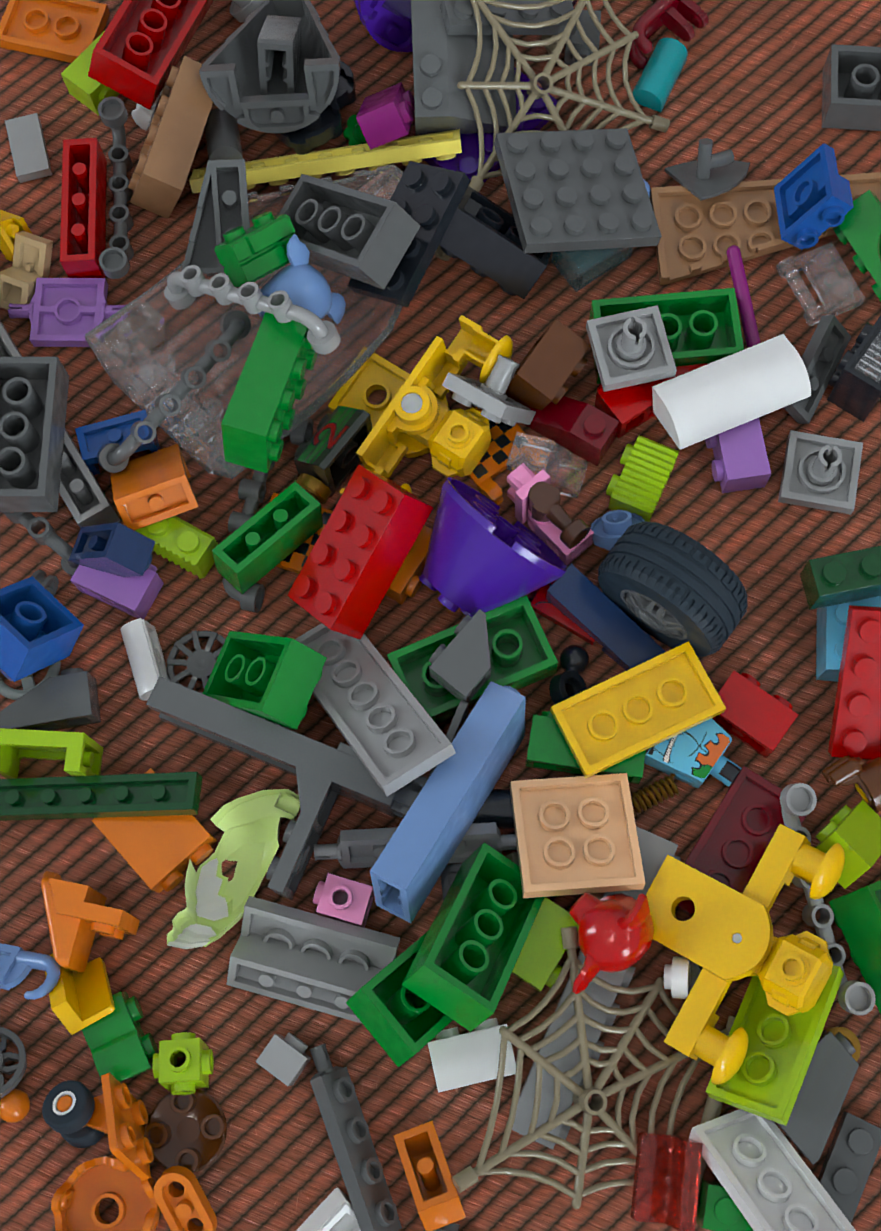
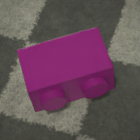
M402 82L365 97L356 119L370 150L408 135L415 116L414 97L410 90L405 91Z

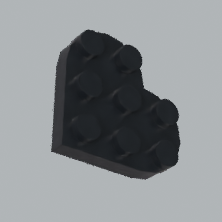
M340 61L339 82L334 99L316 121L296 131L274 133L286 146L294 148L295 153L299 155L308 154L313 148L323 145L331 139H336L343 133L340 109L343 106L354 103L357 98L355 92L356 84L350 67Z

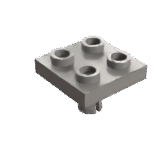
M658 305L587 320L586 330L604 392L675 377L677 369Z
M498 355V359L486 383H480L479 380L448 372L442 386L454 392L451 398L468 407L473 405L482 409L480 414L483 417L498 424L501 421L512 427H515L517 422L527 425L531 424L536 412L505 394L517 368L520 366L517 362Z
M791 430L787 439L778 502L851 515L855 508L863 443Z

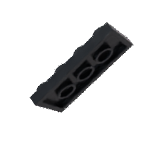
M409 161L390 200L396 202L420 225V228L385 289L353 278L350 279L347 286L355 293L408 308L471 182L464 172Z

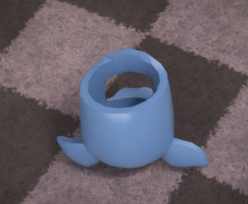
M294 234L289 239L286 247L290 264L277 272L260 289L262 294L269 297L276 291H285L294 305L310 310L321 320L328 315L336 324L340 323L345 313L346 303L344 297L339 293L331 292L330 286L323 274L308 264L310 252L306 245ZM264 311L258 313L262 319L265 315Z

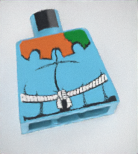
M712 718L651 747L645 755L644 762L646 765L665 774H675L674 778L695 788H699L709 774L729 787L741 770V767L723 756V753L733 739Z

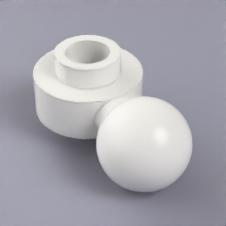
M674 956L672 964H665L664 989L671 990L672 998L686 999L701 972L699 966L685 957Z

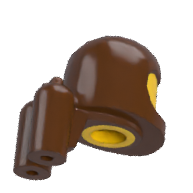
M844 756L821 771L830 785L833 784L835 787H838L839 785L847 786L853 784L861 798L876 813L881 811V757L872 759L864 764L860 757Z

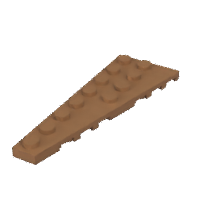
M881 172L840 175L849 180L853 201L870 190L875 193L881 202ZM783 179L742 181L730 191L702 201L683 186L651 188L650 202L662 236L658 246H655L659 284H670L729 266L726 251L732 245L740 248L743 261L794 247L781 240L774 187ZM829 227L818 238L834 235V227Z

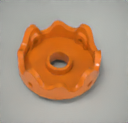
M114 1155L94 1158L80 1164L53 1195L51 1210L54 1214L55 1231H156L159 1224L160 1209L154 1198V1179L151 1177L142 1181ZM104 1198H112L119 1205V1215L114 1222L104 1221L99 1214V1205Z

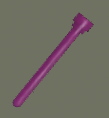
M732 245L728 247L726 254L735 288L747 348L761 343L741 251L738 246Z

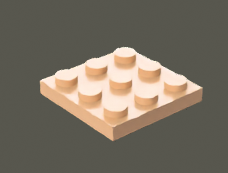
M627 773L593 775L587 779L584 776L510 782L523 898L644 889L646 883Z

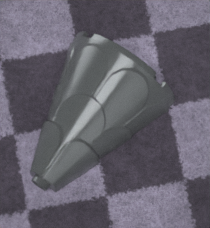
M265 0L244 19L245 23L225 40V43L202 64L199 74L203 86L214 104L221 111L224 109L237 118L238 124L265 133L292 132L316 121L326 107L331 104L339 82L340 56L329 40V34L321 24L320 16L310 0ZM267 15L301 18L302 49L296 93L260 95L257 41Z

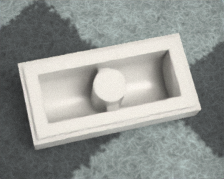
M139 618L123 625L120 631L140 700L148 701L159 676L168 680L170 678L155 627L144 619Z

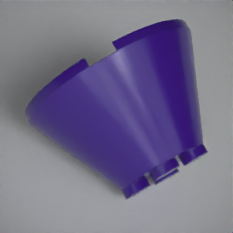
M448 477L442 485L424 570L419 576V580L428 588L434 591L438 590L441 593L438 600L445 607L453 612L461 608V611L466 616L473 617L479 609L486 613L508 604L559 579L566 573L567 570L565 568L567 566L562 559L520 521H517L513 526L499 515L498 510L501 508L499 505L462 481Z

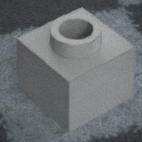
M288 1032L285 1038L280 1034H275L256 1060V1063L285 1085L292 1086L312 1058L305 1053L308 1046Z

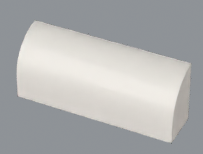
M784 334L652 386L653 413L680 450L811 396L810 380L804 362Z

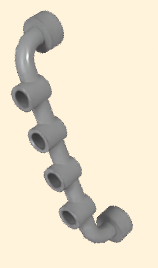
M196 265L187 266L181 272L175 271L170 273L167 277L164 296L171 307L176 310L188 308L194 303L196 297L207 294L214 296L220 305H229L234 302L243 305L249 314H258L264 311L273 314L279 323H287L294 320L303 324L309 329L307 339L313 350L318 354L331 353L340 344V335L332 322L322 321L310 310L294 305L285 291H276L267 297L262 294L255 282H247L236 288L228 275L219 273L209 280L205 278L200 268Z
M789 784L780 794L784 825L806 836L811 843L810 832L801 826L799 816L808 815L814 810L817 803L816 793L807 784ZM794 876L792 883L798 888H803L808 903L802 910L803 921L808 926L815 927L817 936L827 942L828 950L831 949L833 965L839 966L844 973L837 991L840 1006L846 1012L855 1015L868 1014L875 1005V993L867 983L847 980L842 965L846 958L845 950L836 943L831 924L834 921L833 910L824 904L823 898L811 899V884ZM817 910L820 911V919L818 921L815 918Z

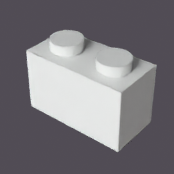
M492 1018L482 1022L473 1032L459 1035L458 1027L440 1031L435 1036L436 1041L428 1042L438 1093L497 1079L501 1043L499 1029L502 1026L507 1027V1024L498 1025L497 1018ZM507 1041L504 1077L516 1073V1061L512 1044Z

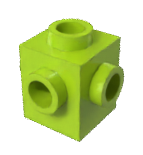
M181 1032L172 1034L171 1040L159 1041V1053H154L152 1067L154 1078H159V1084L168 1091H171L172 1095L194 1094L196 1089L209 1088V1074H213L214 1069L213 1051L209 1049L201 1038H196L195 1033ZM177 1057H186L185 1063L177 1067Z

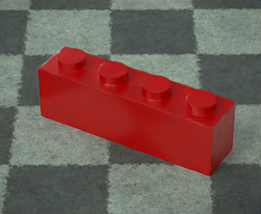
M97 138L63 140L60 263L68 278H105V274L99 264V257L106 249L107 160Z

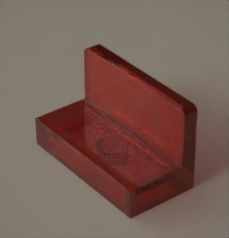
M647 1132L639 1133L631 1206V1218L633 1220L663 1223L678 1231H695L703 1143L685 1136Z

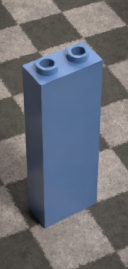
M492 681L489 683L452 741L456 754L436 766L371 868L370 875L376 906L409 923H412L525 737L526 697L513 687L501 686Z

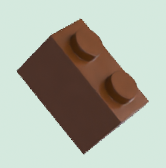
M555 319L524 357L505 394L524 406L541 411L550 402L556 405L569 388L564 384L570 374L576 377L588 360L583 356L591 345L559 320Z

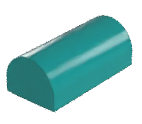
M668 37L658 41L632 92L637 104L661 113L687 61L688 51L681 42Z

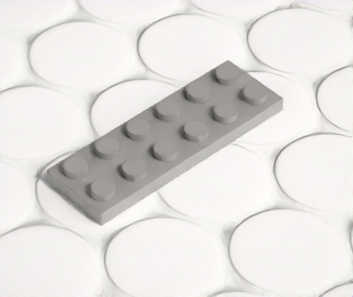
M321 623L295 639L327 657L322 669L321 679L315 686L312 694L386 797L456 754L449 739L365 634L359 640L330 630Z

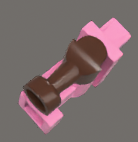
M522 463L507 476V482L511 485L507 491V496L515 503V518L522 524L527 521L530 530L545 542L567 566L592 545L594 532L582 519L579 518L573 521L560 505V491L557 486L553 487L550 485L551 477L544 469L535 475Z

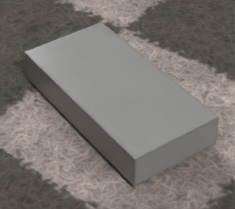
M34 113L5 120L16 177L19 182L23 183L51 176L52 170L38 114Z

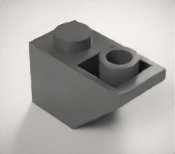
M480 609L473 617L469 615L464 617L454 631L457 636L448 646L445 644L440 645L429 659V662L432 664L429 667L430 677L458 700L468 703L491 677L486 614Z

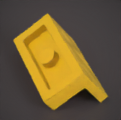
M101 957L87 963L84 973L72 972L61 967L58 983L49 992L52 1011L69 1033L73 1035L115 1010L106 966Z

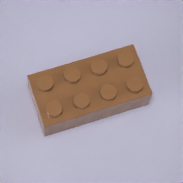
M186 56L183 57L179 68L172 66L158 101V107L150 123L147 138L140 151L137 166L128 185V188L134 190L130 203L169 219L184 189L213 104L199 74L202 64Z

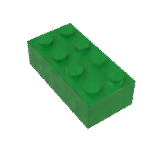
M735 288L592 300L589 320L658 305L676 367L703 363L709 364L744 350ZM594 359L596 383L600 384L601 380Z
M265 312L221 423L226 462L268 473L272 461H279L284 444L281 436L284 430L289 431L292 427L295 416V409H292L295 399H302L306 387L304 375L306 370H313L317 358V353L313 350L307 339L309 329L303 324L294 320L287 323H279L273 314Z
M527 595L485 613L491 677L469 701V711L475 707L491 681L501 686H510L519 690L556 674L558 661ZM458 624L387 654L390 667L436 724L453 718L460 700L430 677L429 667L432 664L429 662V659L440 645L445 644L448 646L457 636L454 631Z
M484 842L462 863L402 985L471 1032L494 1014L545 897L523 898L519 866Z

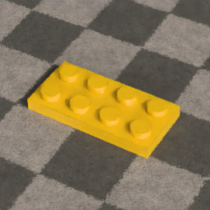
M689 641L550 708L585 779L724 713L726 710Z

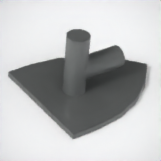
M709 138L699 140L697 160L664 168L668 175L700 201L728 192L739 185L747 176L750 166L749 162L734 160V154L731 149L712 154L713 140Z

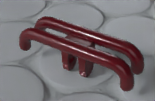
M658 0L633 26L632 32L637 31L639 36L632 42L629 59L638 69H644L648 59L642 53L649 54L653 50V44L648 39L663 25L677 37H680L681 40L689 42L695 36V29H693L690 23L697 27V29H703L709 23L707 13L693 0Z

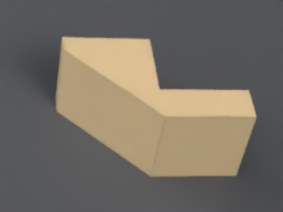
M25 231L15 233L12 267L0 272L1 308L10 309L8 307L10 303L30 304L35 294L36 278H48L50 274L53 241Z

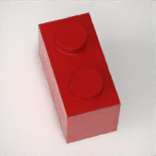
M734 670L718 692L726 710L712 719L724 730L767 758L775 750L799 714L792 710L793 706L783 697L779 695L771 696L760 688L761 684L754 677L747 673H741L740 675Z

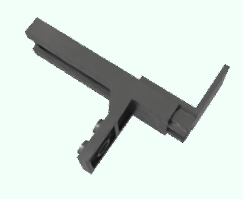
M160 676L146 703L150 709L160 712L158 717L164 722L297 777L301 812L297 821L292 819L289 822L283 836V842L287 843L281 857L275 856L266 874V878L270 880L268 888L289 900H293L313 855L314 844H317L338 795L347 797L392 817L396 815L404 818L436 768L435 766L431 769L428 778L419 776L386 797L351 746L340 742L338 748L335 749ZM463 700L460 701L446 734L451 743L469 716V703Z

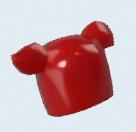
M586 892L573 904L568 914L578 925V944L585 956V961L573 982L572 992L579 994L585 990L599 971L614 973L628 969L645 955L651 947L654 935V926L646 895L641 893L636 900L631 896L620 893L607 895L599 900Z

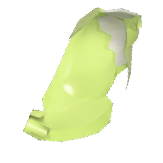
M289 789L261 790L223 805L210 819L218 828L224 831V834L215 852L199 866L197 872L191 860H189L185 879L187 907L178 912L172 920L173 929L167 934L168 946L182 949L207 947L221 938L243 918L244 906L249 896H255L279 848L281 819L295 820L300 810L299 795ZM225 860L237 862L234 877L231 881H228V877L222 875V862Z

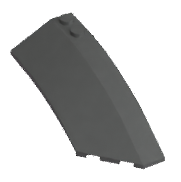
M411 0L415 135L460 129V134L478 133L474 111L465 90L458 89L457 87L458 82L467 80L476 55L477 35H447L440 9L442 0ZM483 35L481 58L473 82H484L491 64L493 35ZM499 35L496 67L490 82H500L505 67L506 45ZM512 53L506 82H514L515 78L514 56ZM471 90L479 108L483 132L494 133L491 110L483 90ZM489 90L496 108L499 133H504L509 127L504 105L498 91ZM503 90L509 103L513 120L516 116L515 90Z

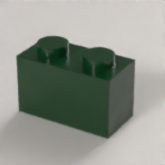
M881 546L809 560L800 573L809 610L881 596Z

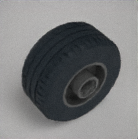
M645 521L629 526L598 568V582L603 593L642 630L671 648L689 641L697 657H705L719 651L747 612L748 602L745 587L727 564L705 546L686 534L656 522Z

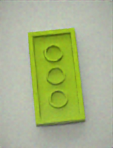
M833 965L832 974L812 1009L804 1013L798 1012L789 1017L768 1006L766 994L759 977L752 976L728 1035L730 1037L739 1027H743L748 1034L746 1057L737 1073L726 1083L715 1085L710 1079L705 1091L707 1095L717 1101L786 1126L844 976L842 969L839 966Z

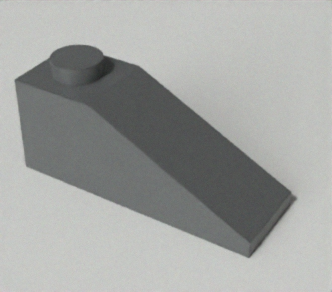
M82 668L65 669L61 671V675L49 677L0 711V728L55 731L101 722L96 679Z

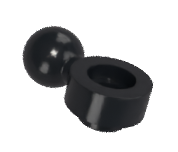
M570 645L560 654V665L564 672L555 675L549 685L550 696L554 704L587 690L586 683L579 674L587 669L589 655L579 645Z

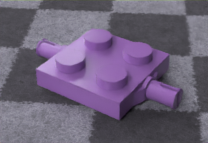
M36 278L35 294L30 304L10 303L8 314L11 319H30V342L33 347H98L103 341L104 327L107 320L123 319L125 316H128L129 308L127 304L108 305V283L105 278Z

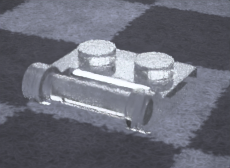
M832 242L797 257H787L776 265L775 269L779 276L787 280L805 312L803 317L808 326L818 324L823 315L837 316L861 306L865 300L864 295ZM803 270L823 306L817 305L800 276V271Z

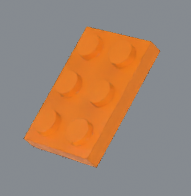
M9 0L0 22V47L72 63L103 33L110 15L107 4L88 0Z

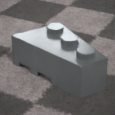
M245 159L208 160L182 270L187 266L196 265L204 276H214L219 273L225 274L224 266L220 264L214 251L215 246L225 241L223 234L240 226H243L244 230L250 228Z

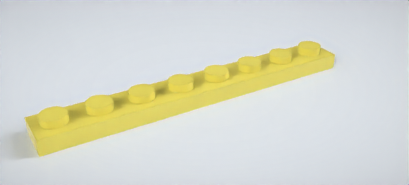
M460 129L398 138L372 150L365 143L312 151L303 155L293 154L245 162L247 190L254 188L256 184L269 182L271 186L283 185L289 179L299 178L302 174L319 179L322 177V174L335 172L337 176H344L354 173L355 169L366 167L371 171H378L387 168L392 163L402 162L403 165L407 166L409 161L421 163L422 159L436 157V160L440 161L449 160L456 157V154L462 153ZM206 168L193 170L189 180L192 193L201 192Z

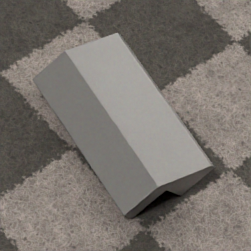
M249 896L244 906L241 935L230 955L226 985L362 1023L346 1002L397 957L400 937Z

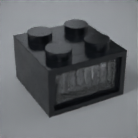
M881 315L874 325L866 323L855 340L856 343L851 351L848 350L836 368L837 371L828 383L833 389L827 400L863 422L881 398Z

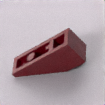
M563 396L556 405L550 402L542 411L528 407L535 411L536 414L530 425L523 424L598 466L616 439L619 421L588 403Z

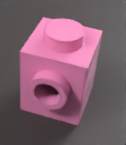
M328 873L326 881H319L315 890L313 903L318 905L316 912L325 917L365 928L374 898L373 886Z

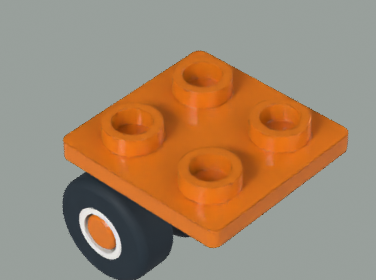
M109 1072L101 1075L103 1094L94 1097L85 1085L75 1080L59 1083L47 1094L42 1107L43 1118L70 1145L77 1148H87L96 1144L106 1133L108 1134L110 1152L142 1181L151 1178L149 1163L154 1158L153 1150L148 1138L144 1137V1124L148 1123V1113L141 1099L137 1100L130 1093L125 1083L121 1084Z

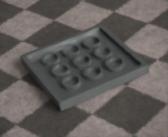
M627 128L496 133L494 146L524 254L658 246L662 236Z

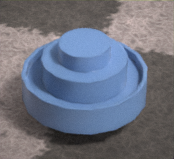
M626 510L609 511L591 524V530L594 532L592 541L595 545L610 551L629 526L645 521L641 516Z

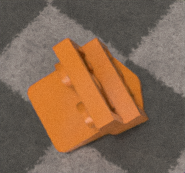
M44 872L41 888L54 959L61 967L74 972L84 973L96 932L101 936L118 940L123 939L124 933L136 936L140 920L124 910L105 906L106 896L90 886L63 881L59 873Z

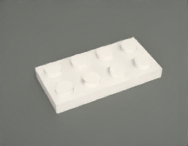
M738 1109L692 1127L689 1136L690 1140L753 1231H856L774 1121Z

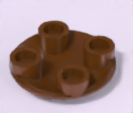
M196 1089L195 1093L190 1095H172L169 1093L154 1107L145 1129L144 1137L148 1138L152 1146L154 1158L164 1168L183 1166L195 1173L208 1167L221 1153L226 1140L227 1123L220 1104L205 1091Z

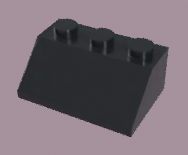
M468 186L439 244L441 250L446 255L462 259L470 265V268L481 277L488 276L499 283L500 288L511 296H519L522 299L526 298L547 267L551 252L524 254L514 216L470 186Z

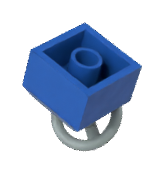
M33 576L0 589V672L10 681L16 682L21 679L23 690L13 689L6 685L0 677V694L11 700L19 699L37 686L35 685L33 673L49 666L46 676L40 683L49 677L59 675L61 660L70 656L84 626Z

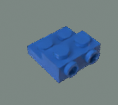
M825 143L774 187L781 240L801 250L815 246L818 243V237L829 227H836L842 224L845 215L854 207L849 180L838 174L834 148Z

